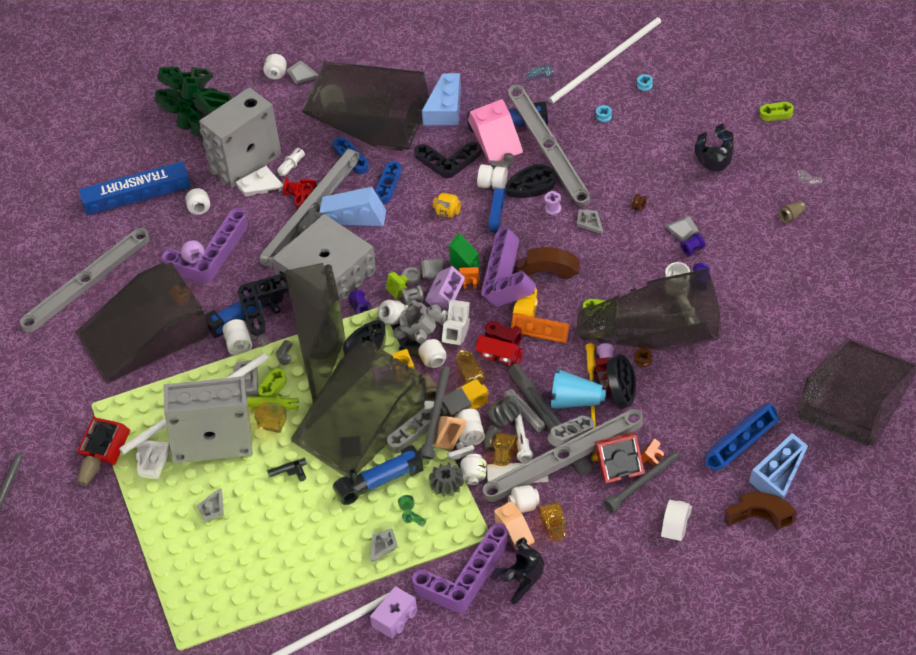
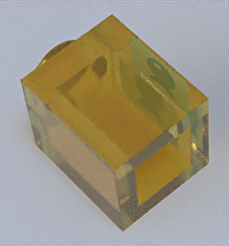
M262 401L260 408L256 409L254 416L258 428L281 433L287 419L285 406Z

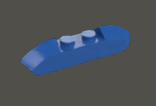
M771 402L762 405L721 437L709 449L705 466L716 471L724 468L779 421V415L775 406Z

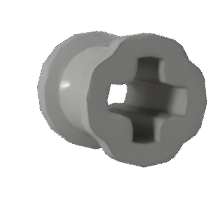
M420 285L413 289L401 290L405 305H408L412 300L424 301Z

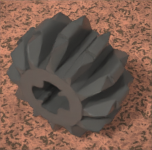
M507 395L492 403L487 413L491 422L497 426H503L516 419L521 414L522 408L515 396Z
M448 462L446 466L440 463L439 468L433 467V473H430L429 480L430 487L436 495L442 493V496L445 497L446 494L453 496L454 492H460V487H463L464 481L462 479L463 473L461 470H458L457 465L451 467V464Z

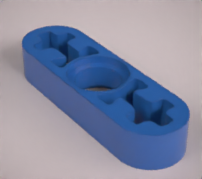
M339 137L333 141L334 152L340 158L348 149L359 153L358 163L360 165L356 164L352 169L355 173L365 174L368 172V160L348 139Z
M391 161L387 163L375 192L382 204H387L392 199L402 174L399 162ZM386 181L393 182L391 185L384 184Z
M495 188L489 218V232H497L500 229L505 189Z

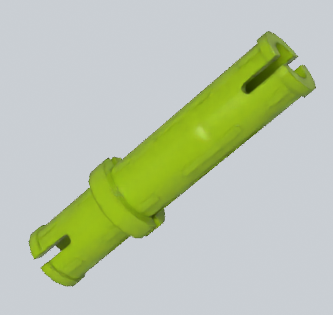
M247 396L249 408L268 409L267 404L280 406L281 409H299V405L291 404L299 403V398Z

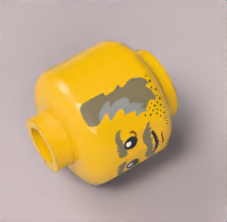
M441 193L438 198L435 197L433 208H435L437 215L453 218L460 212L461 201H459L456 195Z

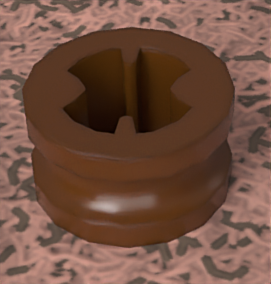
M637 193L632 201V209L635 210L637 208L638 211L642 212L647 202V196L641 197Z
M643 348L635 352L634 362L637 366L647 367L651 364L652 354L648 349Z

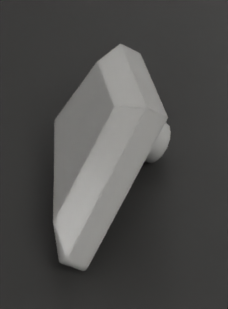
M301 60L286 70L295 84L321 77Z
M579 210L577 226L603 234L598 211Z
M689 216L665 225V228L682 241L689 240L694 234L699 232Z
M444 259L423 260L421 262L423 278L434 281L438 272L443 270Z
M462 441L456 444L458 450L447 453V456L452 460L460 461L466 455L472 454L474 447L473 445L465 447Z
M221 488L197 505L204 523L224 515L223 492Z
M393 529L372 534L370 555L372 563L398 548Z

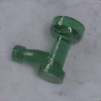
M410 495L401 496L398 499V506L404 512L402 514L403 521L406 523L415 522L423 527L426 524V520L412 511L415 505L414 498Z

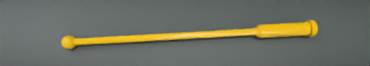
M589 343L585 346L587 372L589 373L590 381L594 382L595 345ZM591 406V419L594 422L593 428L596 427L595 406ZM596 451L591 456V460L594 462L598 461Z

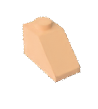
M439 416L433 442L434 447L453 450L467 423L466 420Z
M512 501L494 510L495 524L501 523L507 528L508 540L515 550H518L515 546L516 542L522 537H525L528 545L535 543L522 513Z

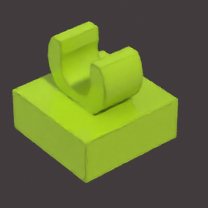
M395 272L388 273L385 289L398 299L402 297L401 290L407 288L405 283L409 279L405 275L398 276Z

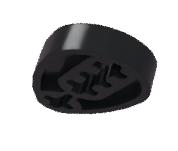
M535 164L524 168L512 176L506 183V194L509 197L529 198L546 194L555 186V172L552 168L543 164Z
M374 320L364 324L345 340L343 352L349 364L364 367L373 364L379 358L386 342L385 323L381 320Z
M619 354L608 359L607 375L615 403L620 409L631 406L635 399L636 375L630 361L624 355Z

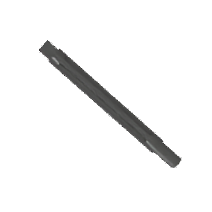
M513 364L508 373L546 424V427L551 431L553 427L561 423L521 366ZM585 457L572 463L580 475H587L592 469Z

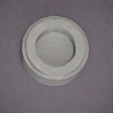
M410 267L402 273V275L409 279L406 282L408 285H415L421 280V272L417 268Z

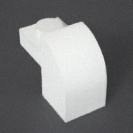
M452 299L449 301L448 320L443 324L442 342L461 345L464 342L470 322L468 318L470 302Z
M669 500L664 516L661 537L682 541L685 536L687 519L692 510V506L689 503Z

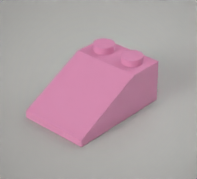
M503 99L470 111L468 121L489 163L490 160L501 161L506 153H512L514 156L523 153L511 115Z

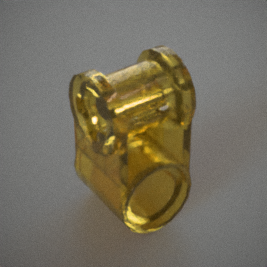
M468 350L460 351L456 356L457 369L464 385L475 379L480 384L486 382L484 372L478 365L472 352Z
M496 433L493 448L495 449L493 463L495 465L506 466L510 464L512 456L516 451L514 448L517 447V435Z
M560 502L539 506L540 516L543 519L542 522L545 525L548 537L555 542L564 540L566 529Z

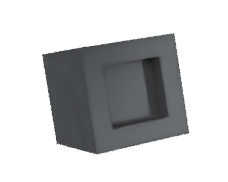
M462 387L444 396L440 411L443 416L455 417L459 411L470 408L471 402Z

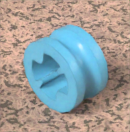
M647 74L640 75L637 78L638 89L642 91L650 90L653 87V78Z
M602 105L596 109V119L598 121L607 122L611 120L612 109L609 106Z

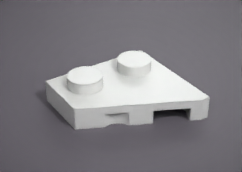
M267 166L236 181V186L245 196L265 194L270 190L276 189L283 191V184Z
M145 440L136 446L137 473L142 478L158 479L171 452L170 443Z

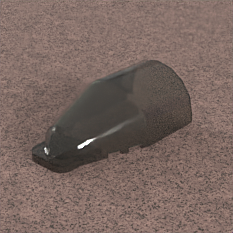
M708 268L646 282L647 286L638 290L633 288L630 290L631 293L622 297L617 295L600 304L585 307L577 315L576 331L582 340L596 339L600 343L655 351L715 341L720 337L721 330L718 299Z

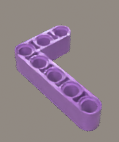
M235 208L230 211L205 248L201 261L187 263L182 258L180 251L166 250L162 254L165 270L171 274L200 283L210 282L248 227L245 210Z
M507 226L501 227L495 234L481 291L482 296L493 307H499L527 297L536 288V284L524 272L512 274L519 238Z
M501 523L490 527L455 583L426 570L416 571L412 576L415 594L454 612L465 611L508 546L507 528Z

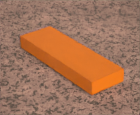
M513 313L510 329L518 326L522 328V335L567 343L570 324Z

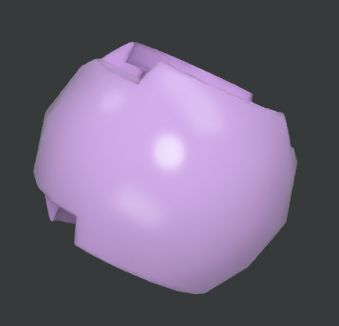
M188 241L181 248V256L187 263H196L202 260L204 247L198 241Z

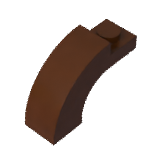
M534 248L528 250L527 257L516 261L515 273L522 271L529 276L545 271L555 273L562 279H567L579 274L580 259L574 254L559 248Z
M763 492L747 493L740 495L739 504H733L725 509V522L730 526L748 518L759 517L770 521L779 530L796 522V510L787 501L776 495Z

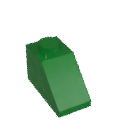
M457 233L448 246L450 265L459 272L460 268H480L479 253L461 234Z

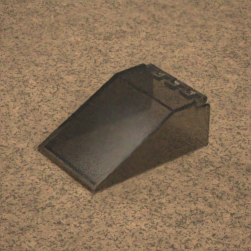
M325 61L302 112L374 147L396 151L410 149L422 120V110L429 99L425 74L420 71Z
M163 262L137 274L75 332L106 384L210 336L201 305L172 262L167 264Z
M323 263L285 271L295 315L294 321L314 408L320 405L345 340L333 269L330 264L324 266Z
M846 338L807 377L797 411L799 413L798 417H800L801 421L811 425L815 423L817 427L829 432L835 431V434L849 440L853 438L854 442L864 446H874L882 437L916 376V364Z
M368 340L363 344L359 342L340 360L291 437V441L345 477H349L348 471L350 469H355L358 474L388 444V436L423 409L424 402L428 401L426 380L422 377L421 373L411 367L408 368V365L397 358L393 359V356L384 350H378V347Z

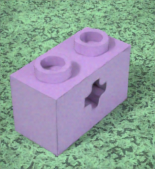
M453 266L438 272L425 301L431 306L437 304L441 310L448 308L449 301L456 299L465 277Z
M395 586L370 616L372 627L393 639L397 633L400 634L403 631L406 621L415 616L417 612L416 598Z

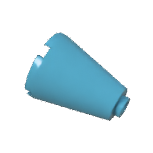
M557 369L552 389L554 400H551V408L562 409L600 405L601 401H605L606 390L602 389L603 385Z

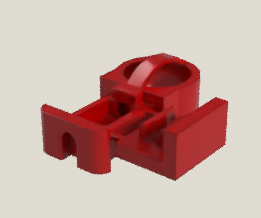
M285 177L282 189L283 195L294 194L296 196L294 199L295 207L298 210L304 203V200L313 192L314 187H317L316 180L301 179L299 183L289 182L288 177Z

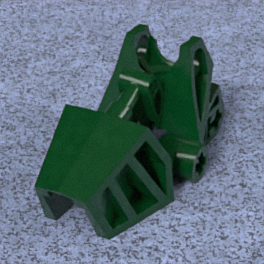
M179 67L159 68L157 79L172 89L157 90L155 92V102L170 113H178L177 126L181 129L191 128L190 134L203 138L200 133L199 120L204 117L196 112L197 109L207 116L232 98L229 93L219 92L215 88H204L208 81L213 78V74L207 69L192 67L191 72H181Z

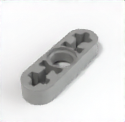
M421 410L390 434L387 438L389 450L393 453L401 452L400 450L407 448L425 434L429 428L432 411ZM409 428L417 430L414 434L406 433Z
M579 416L553 427L547 439L550 444L558 447L592 430L594 422L587 416Z

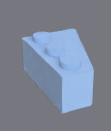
M460 73L441 75L422 110L423 126L459 124Z
M368 187L322 197L319 213L326 214L340 225L384 226L386 209L374 189Z
M792 433L752 470L749 483L760 492L773 494L784 499L804 458L808 445Z

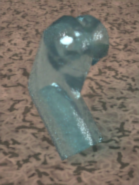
M550 65L537 66L528 71L527 76L531 80L543 73L546 77H549L554 71Z

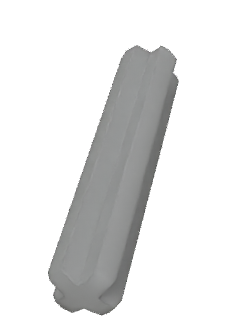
M509 389L504 393L505 397L511 395L518 399L522 408V417L537 432L540 433L545 430L546 424L513 389Z

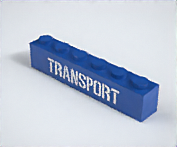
M184 161L84 187L79 189L85 213L90 215L141 200H148L156 196L166 195L178 190H184L191 187Z

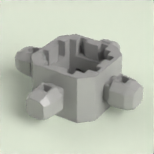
M412 300L409 302L408 308L401 312L399 316L400 326L393 331L394 336L397 339L408 336L413 341H417L420 344L424 343L427 335L432 333L436 327L434 318L440 315L441 308L437 304L427 308L424 304Z

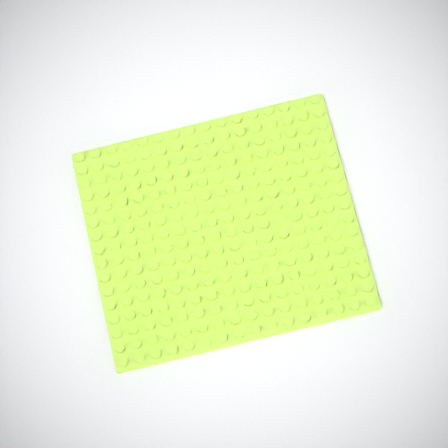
M379 307L92 404L96 418L122 423L131 430L125 442L126 444L165 418L164 384L227 378L233 373V368L237 362L254 360L263 353L268 356V360L257 366L258 387L272 370L279 368L285 371L287 383L277 396H282V398H299V403H291L299 405V409H281L282 416L269 413L268 409L249 408L253 455L173 464L170 452L158 479L142 478L138 475L137 447H134L124 455L120 453L116 464L112 465L178 650H185L480 544L489 529L465 480H463V487H460V492H454L453 496L446 494L443 497L442 493L436 495L430 487L429 475L433 473V467L439 468L440 463L446 466L448 462L451 464V467L457 465L455 460L448 458L447 453L451 452L449 449L434 447L435 456L433 460L422 458L424 471L413 476L407 473L360 495L350 505H343L332 488L334 482L339 478L349 477L348 471L350 469H355L358 475L401 455V452L393 453L389 450L387 438L424 409L425 400L422 398L421 388L416 378L398 384L396 379L395 381L387 380L375 385L372 368L387 367L390 364L389 354L399 351L400 344L394 336L391 325L385 324V346L381 355L373 364L357 367L349 364L344 357L343 344L345 340L364 324L380 320L378 317ZM284 340L292 343V347L288 351L289 356L291 355V361L288 365L280 364L276 357V351ZM167 426L148 438L147 441L169 443ZM409 428L406 433L414 434L417 430ZM427 432L411 444L414 445L418 453L420 447L425 444ZM360 436L362 456L342 458L340 438ZM305 457L307 465L302 466L306 475V480L299 481L296 474L288 476L287 472L269 478L267 470ZM221 488L223 492L224 515L204 523L197 505ZM393 529L398 548L372 563L370 561L372 534Z

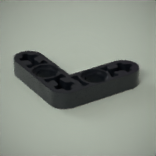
M469 142L448 159L426 144L416 146L414 152L415 158L443 178H452L481 155V146L477 142ZM460 158L465 159L463 162H457L456 160ZM432 160H439L438 163H431Z
M278 274L246 283L239 287V301L248 329L252 335L260 336L266 330L265 320L258 300L288 292L292 284L291 278L287 274ZM284 280L286 286H282L280 281ZM273 282L275 283L276 289H273ZM262 285H268L270 287V290L267 292L260 291V287ZM244 291H247L249 293V301H247ZM250 306L257 308V311L253 314L248 313L246 310ZM257 318V323L260 326V329H256V327H254L253 319Z

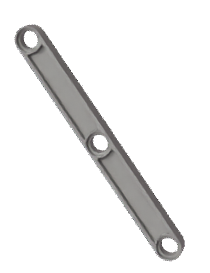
M512 85L508 89L512 104L573 202L577 206H587L590 203V195L524 88L521 85ZM514 91L521 92L519 96L512 95ZM546 142H552L553 146L550 148L544 147V144ZM579 195L587 196L583 201L577 200Z
M348 149L265 248L260 256V264L269 268L272 266V258L299 235L297 231L299 223L311 211H318L321 207L322 197L331 195L354 168L359 160L358 152Z
M138 228L25 314L20 319L22 330L33 332L142 248L149 242L148 231L144 228ZM139 235H145L143 239H136ZM83 278H90L87 282L81 281ZM29 321L34 322L31 326H25V323Z
M636 409L629 410L487 482L483 486L485 499L489 502H496L510 495L514 487L530 485L596 451L595 441L639 429L643 425L642 413ZM633 416L639 418V421L631 423L628 420ZM562 452H566L569 454V456L565 459H561L558 457V455ZM491 488L498 490L495 495L487 494V491Z

